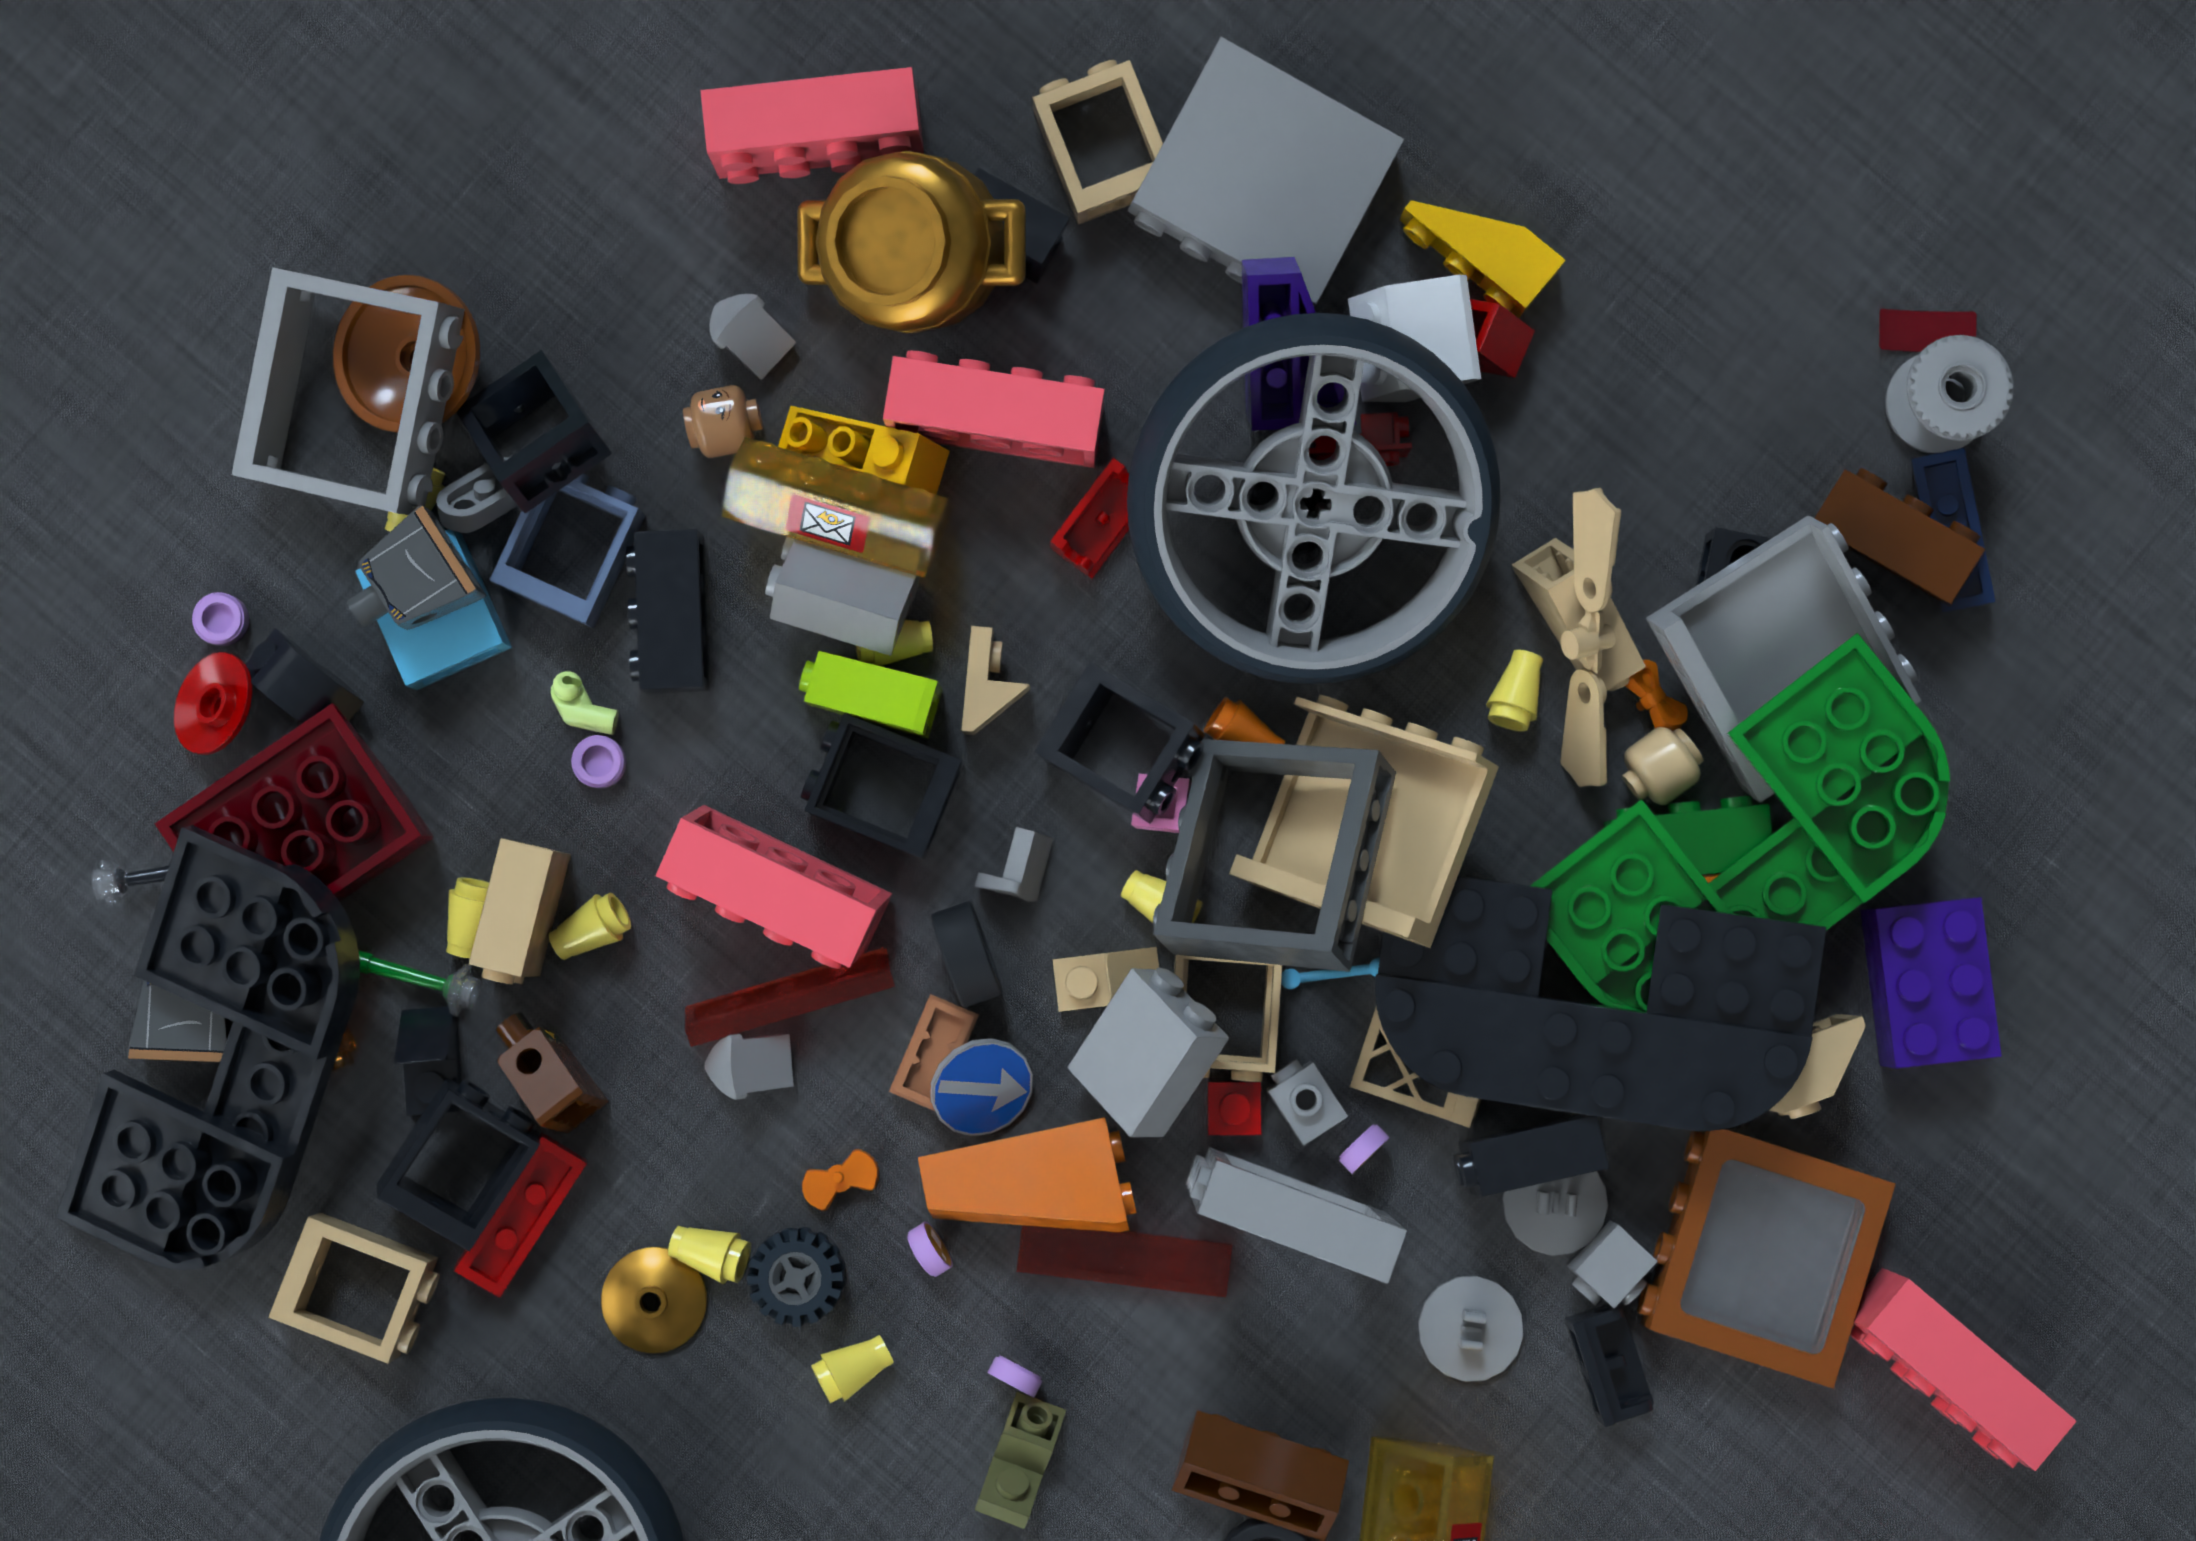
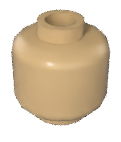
M1657 727L1625 751L1624 762L1628 772L1622 775V779L1639 801L1648 796L1657 804L1667 805L1699 781L1701 773L1698 765L1703 763L1704 760L1698 748L1680 728L1671 731L1665 727Z

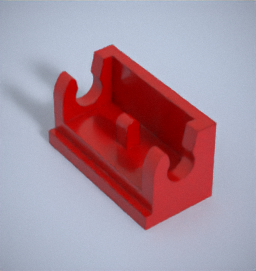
M1114 457L1050 540V547L1054 552L1091 579L1095 577L1129 532L1127 510L1129 473L1126 467Z

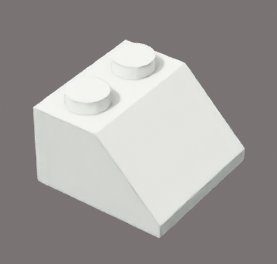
M1453 275L1387 285L1348 298L1350 316L1371 320L1411 337L1441 359L1463 384L1481 379L1467 275ZM1364 362L1360 385L1362 402H1409L1421 398L1409 386L1392 374Z

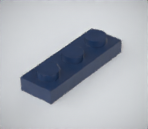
M1965 448L1911 459L1919 500L1934 509L1930 518L1948 528L1953 521L1970 528L1981 536L1977 544L1985 548ZM1986 551L1951 607L1940 602L1942 613L1996 602Z

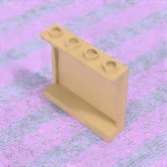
M1319 695L1317 702L1296 697L1294 704L1308 712L1296 745L1379 750L1396 771L1361 924L1431 948L1499 766L1482 756L1484 747L1471 741L1454 737L1451 745L1436 741L1437 732L1408 722L1405 730L1392 727V718L1373 710L1363 708L1361 716H1357L1347 712L1349 705L1328 696ZM1284 775L1253 859L1236 854L1229 874L1257 887L1321 909L1351 779Z

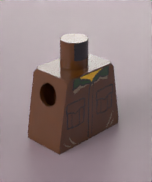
M522 1012L511 1015L496 1028L497 1034L508 1047V1050L498 1057L497 1062L541 1127L569 1134L609 1103V1100L556 1033L541 1027L534 1029Z

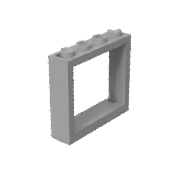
M272 267L231 475L398 514L409 515L419 506H425L428 492L433 490L431 475L435 455L443 441L441 425L446 401L450 398L453 391L454 378L452 370L457 348L462 343L464 337L460 335L465 309L436 301ZM315 293L421 316L386 493L281 469Z
M1208 1147L1205 1158L1195 1155L1185 1185L1189 1189L1188 1193H1191L1190 1197L1198 1214L1381 1282L1389 1283L1407 1230L1387 1212Z

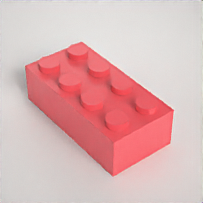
M912 67L700 90L707 154L719 179L728 178V182L732 184L752 183L759 180L760 174L778 172L782 178H801L810 175V169L831 167L833 172L847 173L863 160L903 151L924 154L919 100Z
M907 351L906 358L893 356L883 414V421L886 427L918 433L942 445L1095 468L1104 411V389L1096 388L1095 380L1074 375L1064 376L1063 382L1042 379L1043 373L1041 371L1024 367H1013L1011 374L990 371L991 365L989 363L973 359H960L958 366L937 363L938 356L922 351Z
M706 805L700 806L680 819L655 875L668 882L666 888L672 893L689 900H696L697 896L716 904L714 910L722 917L738 923H744L745 919L764 927L763 934L769 939L787 946H792L793 942H796L813 950L811 954L813 959L836 969H840L841 965L850 968L868 949L893 894Z
M1881 1268L1865 1287L1850 1336L1871 1354H1877L1886 1362L1892 1358L1895 1363L1891 1366L1890 1370L1911 1388L1914 1390L1918 1389L1929 1398L1934 1394L1936 1397L1930 1404L1955 1425H1961L1970 1433L1975 1429L1977 1432L1971 1439L1995 1459L2002 1460L2011 1468H2014L2019 1462L2036 1471L2077 1422L1909 1278Z

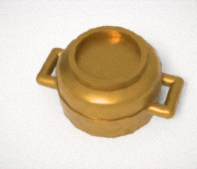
M903 151L865 159L838 179L826 200H806L798 206V277L800 281L807 285H828L842 307L869 325L903 333H918L954 325L980 308L995 286H1016L1025 279V205L1016 199H994L982 180L957 162L949 161L947 158Z

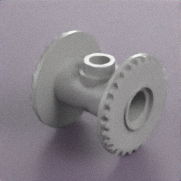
M1953 335L1941 338L1924 348L1919 355L1902 364L1892 376L1885 397V408L1889 423L1903 442L1921 452L1936 454L1960 449L1969 444L1973 439L1993 430L2004 419L2013 398L2012 374L2004 357L1989 343L1966 335Z

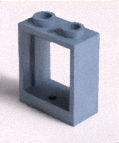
M583 473L559 491L623 519L586 600L521 572L556 493L527 513L521 511L491 575L490 581L594 629L626 560V547L632 546L634 532L639 531L646 515L639 508L634 507L637 500L636 497L608 485L605 493L587 486L589 476Z

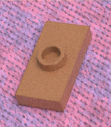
M930 994L889 1092L935 1111L930 1101L931 1081L937 1067L954 1049L968 1043L980 1014Z

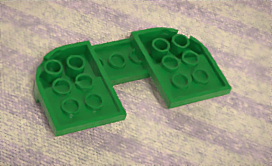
M1858 633L1727 733L1728 737L1793 816L1789 822L1708 883L1641 799L1530 885L1553 889L1546 940L1579 982L1600 1003L1609 1007L1647 1011L1661 904L1826 926V930H1828L1860 904L1867 902L1909 870L1929 850L1937 838L1946 816L1950 782L1947 756L1942 742L1929 720Z

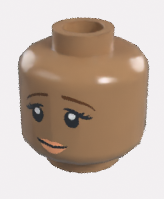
M736 385L697 392L691 397L690 407L683 408L684 423L691 449L699 448L701 453L708 458L750 450L754 444V431L763 430L757 399L747 400L744 391Z

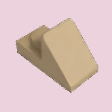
M971 626L961 730L964 735H975L1031 689L1030 684L990 680V672L1000 673L1003 642L993 641L994 631L990 627Z
M1157 947L1052 959L1058 1010L1062 1012L1108 1006L1132 968L1153 970L1159 968Z

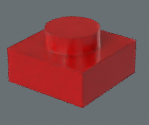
M1207 1082L1208 1135H1261V1082Z

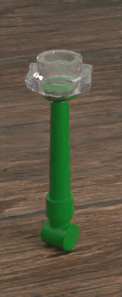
M358 950L360 973L367 975L373 973L442 991L443 997L448 1004L449 1012L454 1016H458L463 1008L472 1009L476 1003L481 981L479 978L474 977L471 965H463L458 971L445 979L375 958L374 954Z

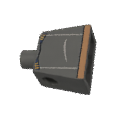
M421 505L360 559L358 565L371 586L346 602L355 618L364 628L389 612L398 626L410 630L475 603L487 595L435 514Z
M143 981L127 1050V1058L220 1062L233 1021L147 981Z

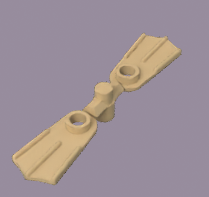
M1602 488L1573 493L1574 586L1576 596L1585 609V616L1578 623V628L1564 631L1560 641L1564 655L1571 660L1579 658L1582 666L1585 667L1576 670L1570 679L1560 760L1561 765L1572 776L1579 787H1600L1607 783V740L1603 706L1607 698V690L1602 678L1595 673H1598L1602 667V650L1613 647L1616 641L1613 628L1608 624L1604 625V612L1601 610L1605 608L1612 595L1611 574L1616 560L1621 509L1616 508L1606 498Z

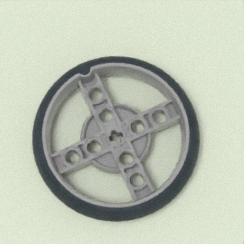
M1328 313L1294 314L1268 319L1247 326L1222 338L1185 366L1164 390L1141 430L1132 458L1127 493L1128 525L1140 571L1151 593L1175 625L1202 649L1241 671L1266 679L1300 684L1336 683L1382 671L1408 658L1438 636L1463 609L1485 572L1497 535L1501 506L1500 474L1497 455L1489 428L1480 408L1456 374L1429 349L1391 327L1368 319ZM1309 356L1299 423L1282 428L1268 436L1252 451L1245 463L1177 454L1187 430L1196 417L1228 385L1262 366L1280 360ZM1364 362L1392 374L1405 383L1422 398L1435 414L1453 450L1459 476V491L1393 483L1389 470L1379 452L1363 436L1353 431ZM1336 382L1344 386L1345 394L1338 405L1326 408L1317 403V395L1323 385ZM1320 436H1329L1336 440L1334 453L1324 460L1311 458L1309 456V447L1314 439ZM1205 475H1215L1223 481L1221 491L1212 498H1202L1194 492L1195 483ZM1258 482H1268L1275 486L1274 497L1264 505H1255L1247 500L1249 489ZM1313 489H1319L1323 498L1327 500L1325 503H1317L1314 511H1308L1305 502L1301 501L1302 497H1311ZM1365 496L1377 497L1380 500V507L1373 517L1360 519L1353 515L1355 503ZM1418 503L1430 504L1432 506V514L1426 523L1420 526L1406 523V515L1412 506ZM1168 510L1237 520L1239 530L1249 548L1265 564L1276 570L1266 634L1233 620L1218 610L1196 588L1177 554L1172 539ZM1382 539L1447 547L1437 569L1427 583L1398 611L1363 630L1344 636L1320 639L1329 577L1343 574L1361 564L1372 554ZM1311 541L1319 545L1318 556L1313 561L1301 564L1292 559L1293 550L1298 544ZM1302 593L1311 598V604L1304 613L1292 615L1284 610L1286 600L1294 594Z
M489 1398L455 1404L422 1416L399 1429L370 1453L348 1479L332 1506L319 1540L364 1541L374 1514L390 1491L398 1485L433 1541H461V1533L464 1530H472L478 1533L483 1541H619L632 1531H635L638 1541H684L679 1521L662 1485L645 1461L626 1442L601 1424L568 1408L543 1401L521 1398ZM481 1441L528 1443L547 1448L581 1465L594 1475L605 1488L552 1523L536 1513L520 1508H487L449 1449ZM434 1485H444L452 1491L454 1495V1506L452 1509H442L434 1503L432 1499V1488ZM592 1515L598 1518L604 1528L603 1537L600 1539L585 1537L579 1528L580 1517Z

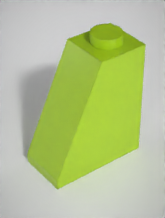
M818 651L815 662L806 661L799 683V691L806 692L804 702L809 706L840 715L846 713L868 723L927 740L931 733L943 691L936 680Z

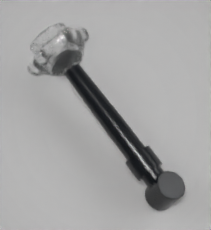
M101 860V868L92 870V885L95 897L98 901L106 899L107 906L118 905L127 893L129 886L164 882L169 866L126 873L115 861Z

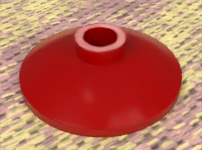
M225 652L213 653L199 661L184 679L175 702L174 727L179 742L188 751L199 755L214 754L230 744L243 727L251 706L252 683L250 672L240 658Z

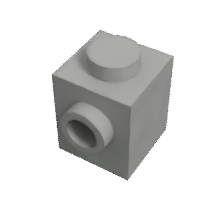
M1295 1059L1271 1075L1275 1084L1266 1090L1303 1146L1348 1117L1313 1062L1309 1061L1302 1066L1298 1059Z
M1609 1220L1595 1238L1581 1250L1567 1267L1578 1276L1572 1285L1594 1306L1602 1299L1608 1305L1615 1308L1620 1302L1624 1305L1629 1304L1641 1293L1647 1284L1643 1277L1658 1261L1621 1226Z

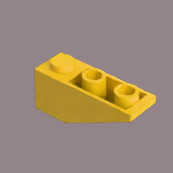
M1413 200L1406 205L1400 217V221L1406 225L1403 228L1404 233L1415 244L1424 249H1427L1429 246L1434 248L1446 258L1443 264L1453 275H1467V281L1469 279L1473 280L1486 291L1483 296L1487 302L1502 305L1518 318H1520L1566 261L1524 226Z
M790 405L775 455L884 489L935 501L950 451L918 433Z

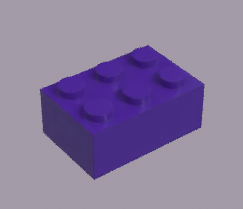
M1962 898L1860 910L1880 1066L1897 1069L2002 1057L1982 898Z

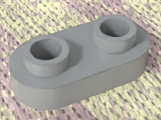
M488 463L443 488L436 499L441 524L449 530L461 533L476 531L518 506L499 483Z

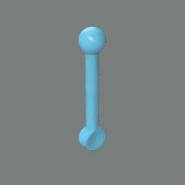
M1374 958L1370 964L1351 966L1350 972L1324 969L1299 973L1297 970L1289 968L1282 972L1281 984L1284 988L1292 990L1297 988L1300 983L1368 974L1376 977L1380 958Z

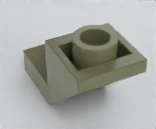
M1016 1392L986 1474L975 1511L1025 1529L1043 1474L1053 1453L1066 1413L1065 1409Z

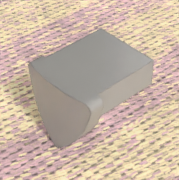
M739 294L718 302L713 308L709 324L711 338L720 349L726 347L746 368L762 380L794 346L796 341L762 308L765 303L758 295Z
M1016 827L1003 877L1000 878L978 872L975 887L1011 895L1030 902L1037 901L1053 838Z
M741 1034L726 1036L710 1051L705 1061V1070L715 1086L723 1094L734 1100L745 1099L747 1093L794 1087L790 1034H774L742 1038Z

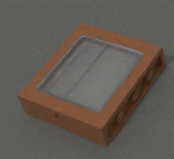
M1727 1129L1699 1132L1693 1130L1684 1151V1161L1690 1162L1684 1182L1677 1181L1669 1199L1668 1211L1674 1213L1668 1233H1660L1655 1244L1653 1257L1658 1261L1655 1277L1652 1284H1646L1638 1300L1637 1313L1643 1315L1640 1324L1649 1330L1834 1389L1896 1183Z

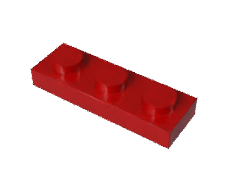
M542 1132L539 1135L540 1146L471 1250L465 1249L454 1266V1272L499 1298L587 1165L585 1158Z

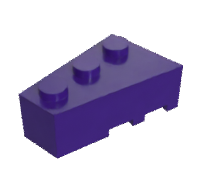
M1295 257L1242 260L1243 328L1268 319L1294 314L1316 313ZM1309 356L1280 360L1262 366L1245 375L1246 415L1252 431L1282 429L1299 423ZM1332 382L1323 385L1318 392L1317 403L1326 408L1338 405L1345 394L1342 384Z

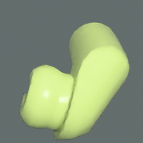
M564 671L556 675L550 693L563 721L572 727L613 735L617 727L619 710L593 705L582 684L581 678L576 673Z

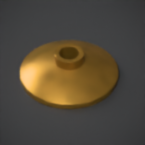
M641 1248L620 1259L608 1273L601 1294L602 1313L612 1334L624 1345L644 1353L667 1352L687 1342L700 1327L707 1307L705 1282L699 1271L682 1263L677 1258L670 1257L668 1255V1248ZM652 1292L659 1296L661 1300L659 1310L651 1312L644 1308L642 1298L645 1293Z

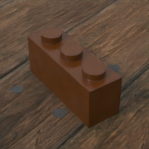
M1860 468L1856 475L1844 469L1814 519L1826 525L1830 523L1835 525L1843 535L1848 549L1951 607L1985 553V548L1977 544L1981 536L1956 521H1953L1949 528L1930 518L1934 509L1909 494H1906L1903 501H1900L1886 493L1884 489L1888 483L1863 468Z
M1197 1410L1184 1440L1171 1491L1325 1541L1339 1513L1350 1460L1332 1455L1325 1449L1311 1448L1281 1438L1278 1434L1270 1431H1259L1232 1422L1222 1415L1208 1414Z

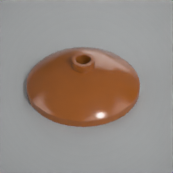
M398 275L380 280L369 286V288L436 301L465 309L460 335L464 337L455 355L452 370L454 386L450 398L446 401L442 423H444L464 404L478 375L480 340L472 314L458 295L437 281L416 275ZM353 301L339 323L334 340L333 367L337 385L346 403L361 419L376 428L398 433L421 316Z

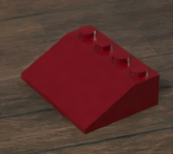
M333 703L154 823L173 852L181 828L194 825L283 866L297 864L319 878L332 891L339 902L434 838L406 794Z

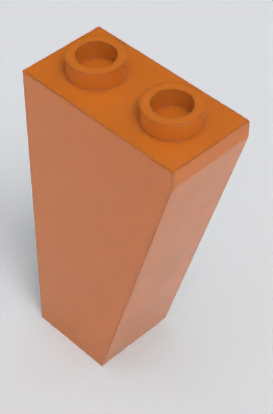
M1105 1117L918 1157L926 1205L933 1219L1124 1232L1129 1230L1126 1215L1137 1213L1130 1182L1119 1183L1116 1164L1126 1162L1119 1130L1109 1132Z

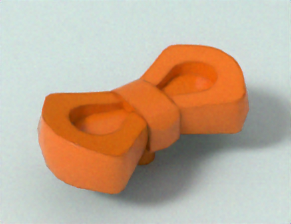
M1643 660L1646 667L1630 676L1629 683L1625 685L1626 688L1641 698L1636 703V708L1639 711L1649 710L1654 728L1665 727L1671 731L1681 728L1688 717L1687 706L1666 695L1660 686L1657 664L1650 660Z
M855 1149L842 1164H836L828 1170L808 1169L802 1180L803 1196L814 1208L826 1211L837 1193L845 1192L851 1187L872 1191L876 1188L879 1179L878 1163L868 1152Z

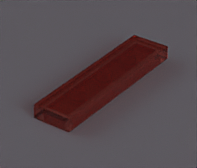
M880 948L862 954L850 968L841 965L840 969L823 965L687 1005L685 1007V1032L690 1046L700 1045L895 987L892 963L887 948Z
M1022 1225L1016 1272L1226 1298L1233 1245L1226 1242L1129 1230L1124 1232H1106Z

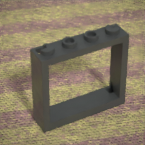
M1203 739L1204 748L1202 754L1190 772L1192 784L1187 804L1179 813V835L1174 854L1168 858L1166 864L1167 882L1162 901L1154 911L1153 935L1174 955L1350 972L1396 771L1379 750ZM1230 771L1351 779L1315 934L1192 923Z

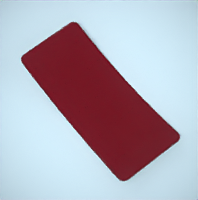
M1882 308L1879 311V347L1882 350L1921 352L1931 343L1944 337L1953 335L1976 337L1977 315L1974 311H1911Z

